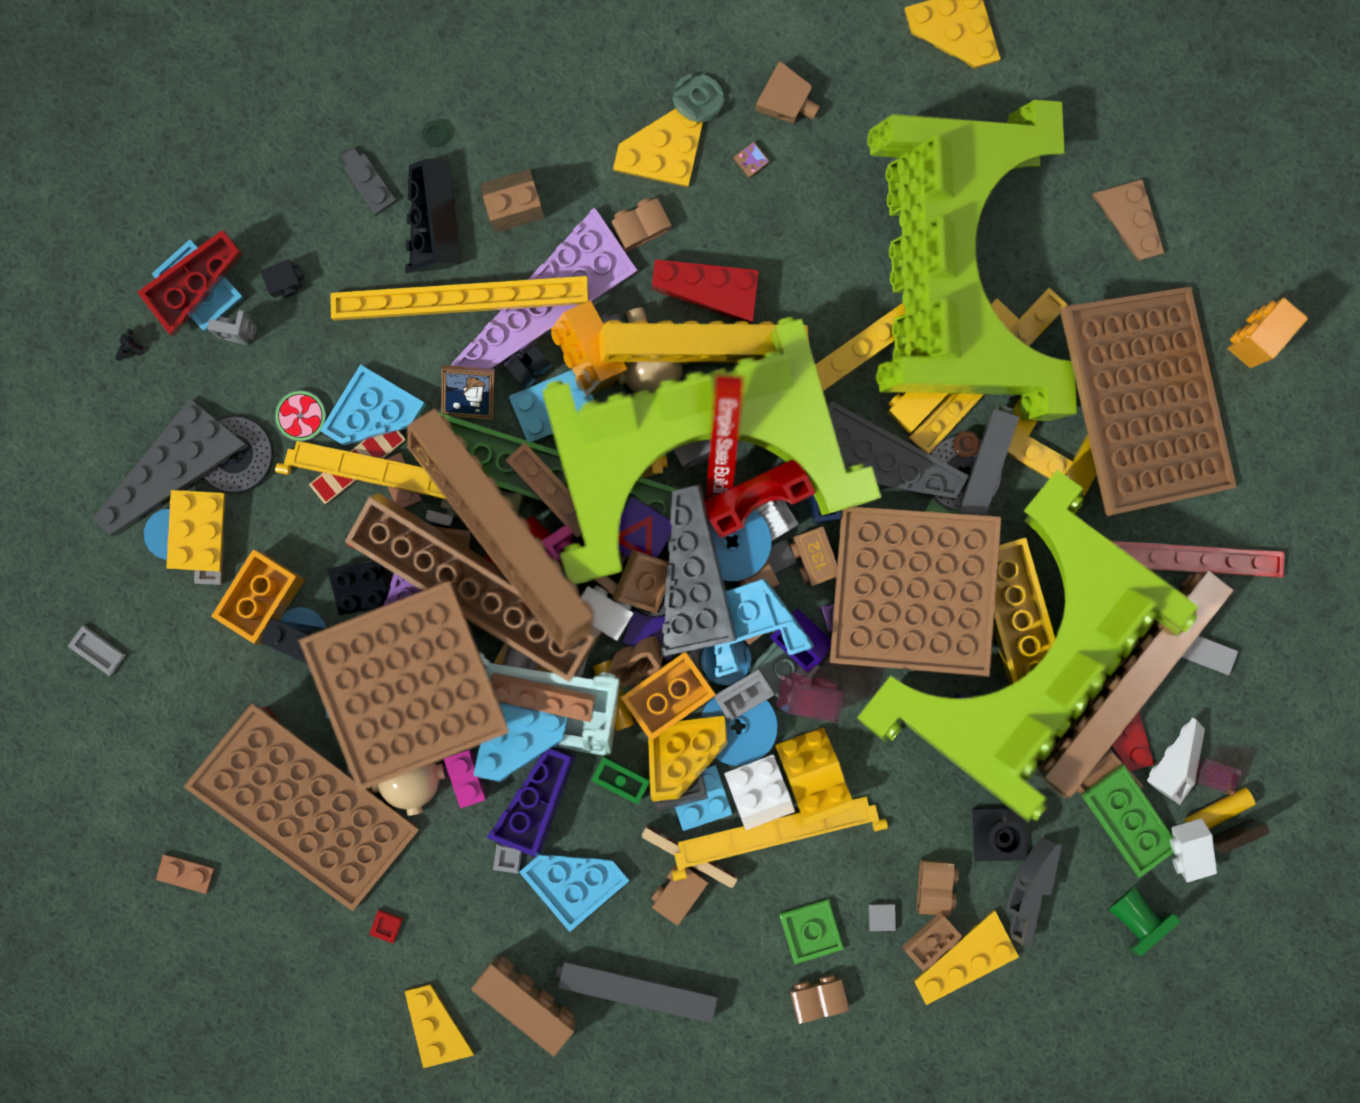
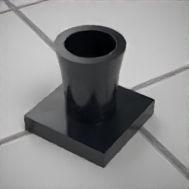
M1010 808L972 809L975 862L1016 861L1027 858L1026 821ZM1006 832V838L1000 841V834Z

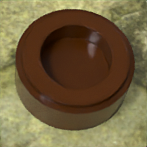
M970 431L959 433L953 441L955 453L963 458L975 455L980 445L978 436Z

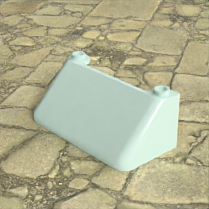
M480 653L490 681L493 673H499L596 695L591 723L568 718L564 740L555 747L553 746V748L603 756L611 755L620 683L619 679H615V675L600 673L593 680L574 677L570 682H567L555 673L493 664L485 659L484 654Z

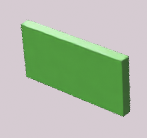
M1119 765L1080 793L1087 806L1138 878L1174 853L1170 845V839H1173V835L1125 765Z

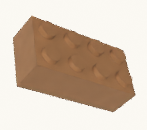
M495 956L476 979L471 990L554 1057L575 1030L577 1022L573 1019L575 1014L565 1006L562 1008L557 1006L553 1002L555 998L543 989L540 992L533 986L535 982L525 973L519 975L513 970L514 965L507 958L502 956L499 959Z

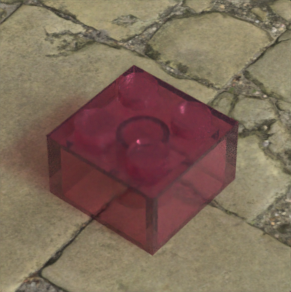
M791 672L790 676L782 675L776 702L777 707L788 714L838 723L845 693L837 688L838 684L820 677H816L815 681H812L813 679L807 678L806 675Z

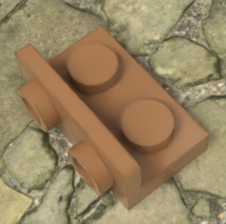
M940 912L908 940L902 948L924 972L928 967L933 966L938 961V958L947 950L952 949L958 940L962 938V935Z

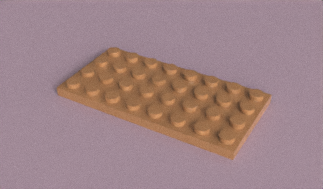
M253 702L184 784V788L351 911L357 907L419 831L415 824L367 788L358 791L354 778Z

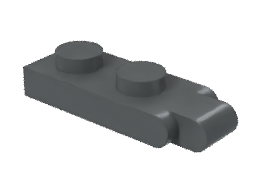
M352 147L341 155L346 162L342 166L375 216L397 202L364 152L359 155L355 148Z

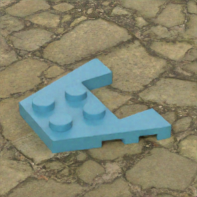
M766 579L726 591L737 640L715 645L716 678L740 670L732 644L780 629L789 655L814 647L811 640Z

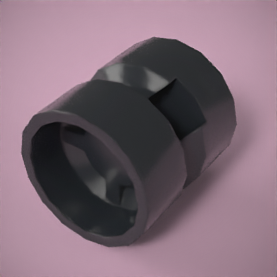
M532 341L520 350V356L513 355L504 363V366L524 390L536 381V375L542 376L553 367Z

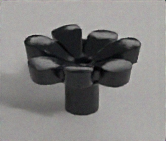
M129 328L126 334H122L120 337L122 345L119 346L118 352L115 355V359L118 361H122L130 352L140 356L143 351V346L134 343V331Z

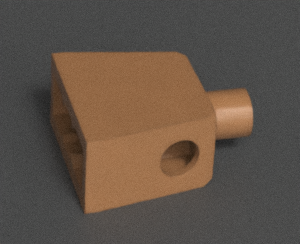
M779 61L756 103L755 111L794 124L800 113L813 120L820 105L808 99L812 86Z

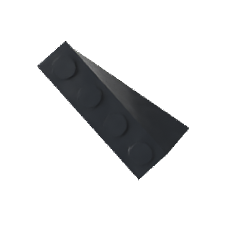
M423 159L409 165L408 200L412 201V207L409 214H407V224H411L410 240H406V251H410V264H405V273L446 269L461 264V251L459 248L458 226L456 223L449 161Z
M271 618L260 643L309 665L299 640L329 628Z

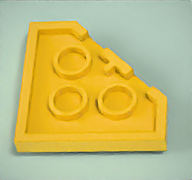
M929 0L905 7L904 11L912 35L931 43L934 47L964 61L973 68H979L1001 60L983 0Z
M675 108L618 145L613 171L689 187L703 122L689 120L682 116Z
M725 716L678 721L653 740L648 738L652 801L679 799L728 744Z

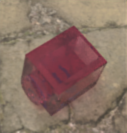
M1206 758L1205 762L1201 763L1198 767L1196 777L1199 779L1197 783L1233 796L1242 771Z

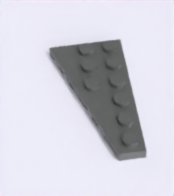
M701 485L675 490L672 492L670 520L672 528L668 548L670 556L666 576L664 604L666 612L665 623H663L662 633L664 634L663 647L661 648V657L737 640Z

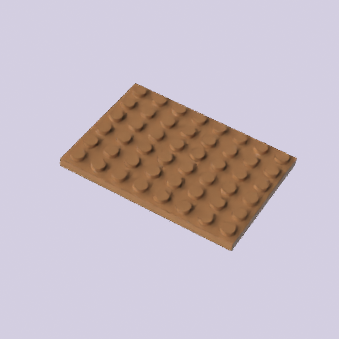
M1191 287L1061 308V317L1106 516L1237 488Z

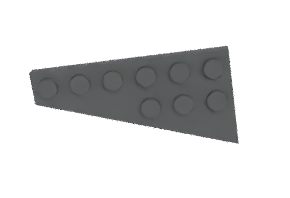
M189 399L92 520L109 535L115 537L140 520L142 515L151 509L155 510L161 506L162 502L171 496V490H185L206 476L209 470L218 464L222 465L229 460L230 456L239 450L243 451L249 446L194 400Z
M831 401L827 409L845 470L863 464L864 468L872 466L877 485L951 499L957 498L968 478L967 474Z

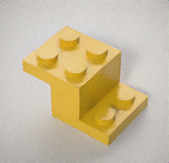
M824 727L775 745L805 825L855 808L839 761Z

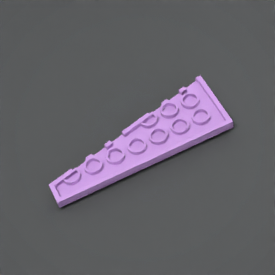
M593 208L528 280L587 276L589 301L594 302L638 271L596 208ZM578 305L501 310L451 365L494 369L518 353L530 341L534 342L551 331V328L564 311Z

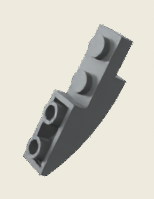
M1042 837L1021 866L1013 883L1005 910L1013 915L1008 937L1023 945L1032 946L1042 896L1051 895L1055 883L1062 844L1046 837Z

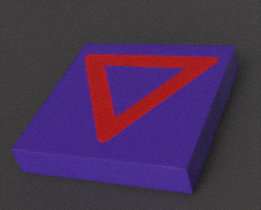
M633 496L620 516L618 550L629 557L633 549L658 557L671 536V519Z

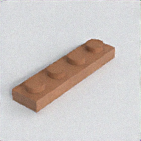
M524 443L505 461L564 525L569 526L573 531V535L576 538L580 537L581 531L568 488L531 448Z
M493 673L491 677V684L498 702L591 723L596 695L499 673Z

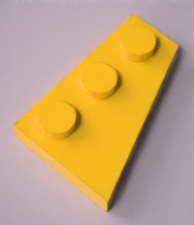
M432 984L405 990L423 1068L475 1055Z

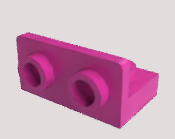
M565 525L541 541L546 549L545 553L550 559H555L560 567L562 565L560 554L565 552L564 547L570 546L573 543V531L568 525Z

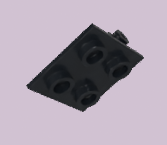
M371 560L327 568L339 616L379 609L384 606L388 594L382 574L384 569L381 564Z

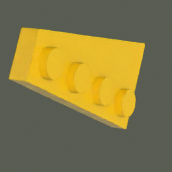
M992 910L987 917L959 940L952 949H949L938 958V961L933 966L928 967L914 979L926 1005L1019 958L996 911Z

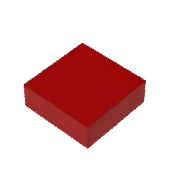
M379 909L369 935L394 944L403 918Z

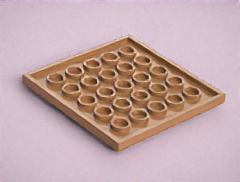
M863 507L843 509L830 663L989 676L1001 517Z
M451 581L299 640L358 791L510 732Z

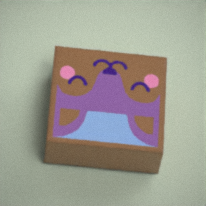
M754 141L733 157L734 161L749 179L770 162Z

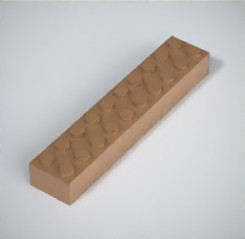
M433 409L408 424L407 448L561 651L565 652L590 634L594 620L592 607L587 601L583 602L580 599L574 583L564 578L557 561L547 556L545 553L546 549L541 540L538 538L534 539L529 532L530 528L527 522L522 517L518 518L514 513L511 501L506 496H501L494 479L491 476L487 477L481 470L482 465L476 456H471L468 453L466 444L461 436H455L448 419L444 415L440 416Z
M380 493L368 498L345 540L347 544L422 591L451 581L465 618L567 682H570L578 674L602 631L592 626L587 637L565 652H562L496 565Z
M1210 571L1197 572L1194 575L1189 574L1181 583L1183 589L1180 593L1199 606L1195 613L1198 615V618L1187 633L1181 631L1177 636L1154 619L1148 633L1143 638L1138 637L1133 652L1126 659H1121L1118 666L1119 669L1114 676L1109 675L1105 679L1102 686L1103 689L1099 695L1093 700L1091 698L1088 700L1087 710L1077 720H1072L1069 727L1071 730L1068 734L1057 739L1053 745L1055 751L1044 762L1041 760L1038 763V772L1035 775L1059 795L1069 798L1073 795L1234 591Z

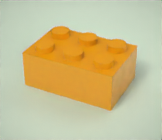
M1285 298L1276 302L1272 300L1267 305L1264 304L1259 309L1256 308L1247 317L1246 321L1248 324L1234 332L1229 338L1232 343L1227 349L1251 369L1274 359L1308 318Z
M591 300L564 311L551 328L553 341L556 345L560 346L566 365L576 375V384L581 391H584L586 397L612 386L627 370L624 362H601L599 331L603 326V322Z
M253 549L211 617L253 644L264 646L265 644L260 642L270 619H281L305 579L265 553Z
M683 652L657 672L620 696V698L648 738L653 740L714 697L715 693L687 653Z

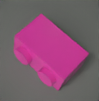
M472 748L444 758L460 809L488 798L482 778L473 776L476 760Z

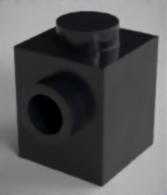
M290 259L260 270L268 292L273 298L282 295L284 298L294 296L298 293L297 289L303 287L301 280L304 279L303 272L299 264L294 265Z

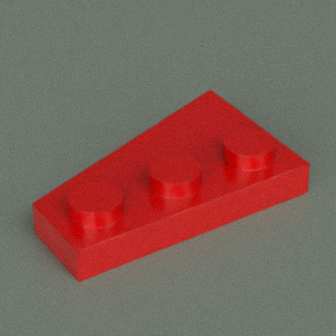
M1138 711L1111 745L1122 763L1130 771L1154 765Z

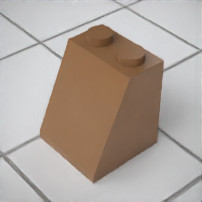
M530 169L481 183L482 196L490 222L496 233L545 218Z

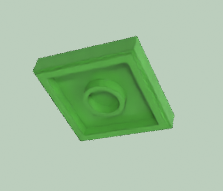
M829 898L779 913L794 965L844 950Z

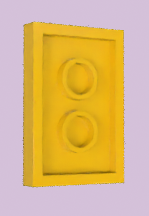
M171 490L167 569L221 571L226 493Z

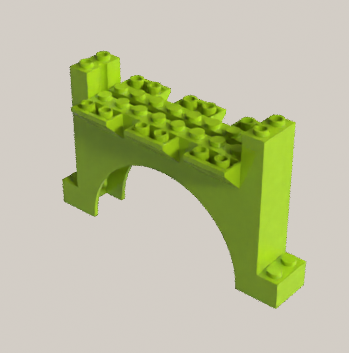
M1033 100L1009 114L1007 123L891 115L871 128L867 136L870 156L898 158L888 164L886 169V180L889 190L887 195L889 215H900L899 224L902 227V236L891 241L889 247V257L892 264L890 283L893 293H903L902 301L905 306V314L894 318L892 325V335L895 338L893 362L879 365L877 371V382L880 392L1021 395L1020 411L1022 413V421H1052L1077 414L1075 374L1072 361L1052 358L1033 350L1017 339L1004 326L993 311L984 293L978 274L975 253L979 217L987 197L997 182L1010 170L1039 167L1040 156L1064 154L1062 102Z
M789 317L778 321L779 324L775 325L774 331L770 334L775 351L765 354V358L755 362L754 358L738 362L739 365L731 372H726V369H720L703 376L702 372L686 376L687 379L679 383L676 382V379L660 383L661 386L657 388L656 392L649 394L648 390L634 393L632 399L631 396L624 398V394H617L608 397V401L598 405L597 401L581 405V410L577 412L569 382L563 384L562 380L546 384L547 388L542 390V396L585 545L582 548L580 543L564 547L565 552L560 554L567 580H571L574 585L622 571L618 553V527L625 500L639 477L655 461L681 446L693 442L711 440L716 375L744 377L738 441L760 446L774 453L785 462L793 459L797 461L810 477L816 492L813 495L818 503L821 515L872 502L880 498L872 466L864 468V465L860 464L849 467L847 470L844 468L802 319L794 321V317Z
M1056 470L1024 510L1028 515L1024 522L1041 537L1054 556L1062 576L1065 592L1063 622L1052 647L1043 660L1030 673L1013 685L986 696L968 699H950L927 695L902 684L890 676L857 717L865 727L885 743L889 739L895 740L902 731L901 724H905L1028 823L1032 818L1037 821L1046 810L1044 805L1046 798L1026 782L1036 772L1037 761L1041 759L1044 762L1053 751V739L1056 735L1061 738L1070 727V720L1072 718L1077 720L1086 709L1088 698L1090 697L1093 700L1103 688V682L1106 677L1104 675L1107 673L1111 676L1119 666L1121 656L1126 659L1135 648L1138 636L1143 638L1152 627L1154 619L1178 636L1181 631L1187 633L1198 618V615L1195 613L1199 607L1075 516L1083 506V488L1059 470Z

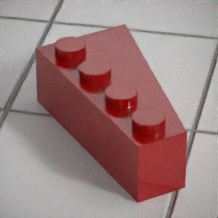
M221 230L137 293L168 334L176 336L243 253L229 234Z
M655 259L652 290L721 314L730 319L749 322V325H752L758 270Z

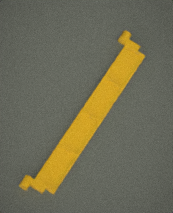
M297 441L294 450L288 449L284 464L277 463L275 468L276 473L290 475L293 466L446 499L423 467Z
M867 796L853 799L855 808L809 825H805L799 812L777 818L749 830L742 826L678 842L680 853L674 854L678 870L671 871L673 881L687 878L686 867L872 822L873 830L876 832L887 829L886 819L879 820L876 806H869Z

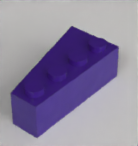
M553 747L545 751L486 838L534 857L540 855L576 756Z

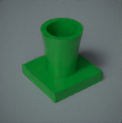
M1136 886L1128 890L1108 908L1138 938L1128 948L1134 955L1140 957L1181 922L1174 913H1167L1159 919L1145 902Z

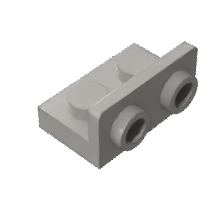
M238 310L235 324L234 320L218 317V321L209 319L207 330L218 339L249 345L250 339L255 337L257 327L256 324H253L254 320L244 310Z

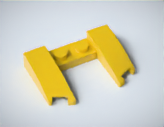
M1020 395L1013 407L1015 409L1014 415L1019 416V420L1007 455L1048 479L1052 477L1056 470H1059L1083 488L1082 497H1084L1097 475L1088 434L1072 461L1029 437L1037 421H1022Z

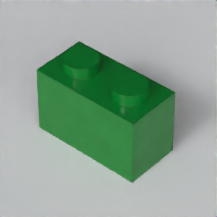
M603 756L591 781L638 805L650 782V778L607 756Z

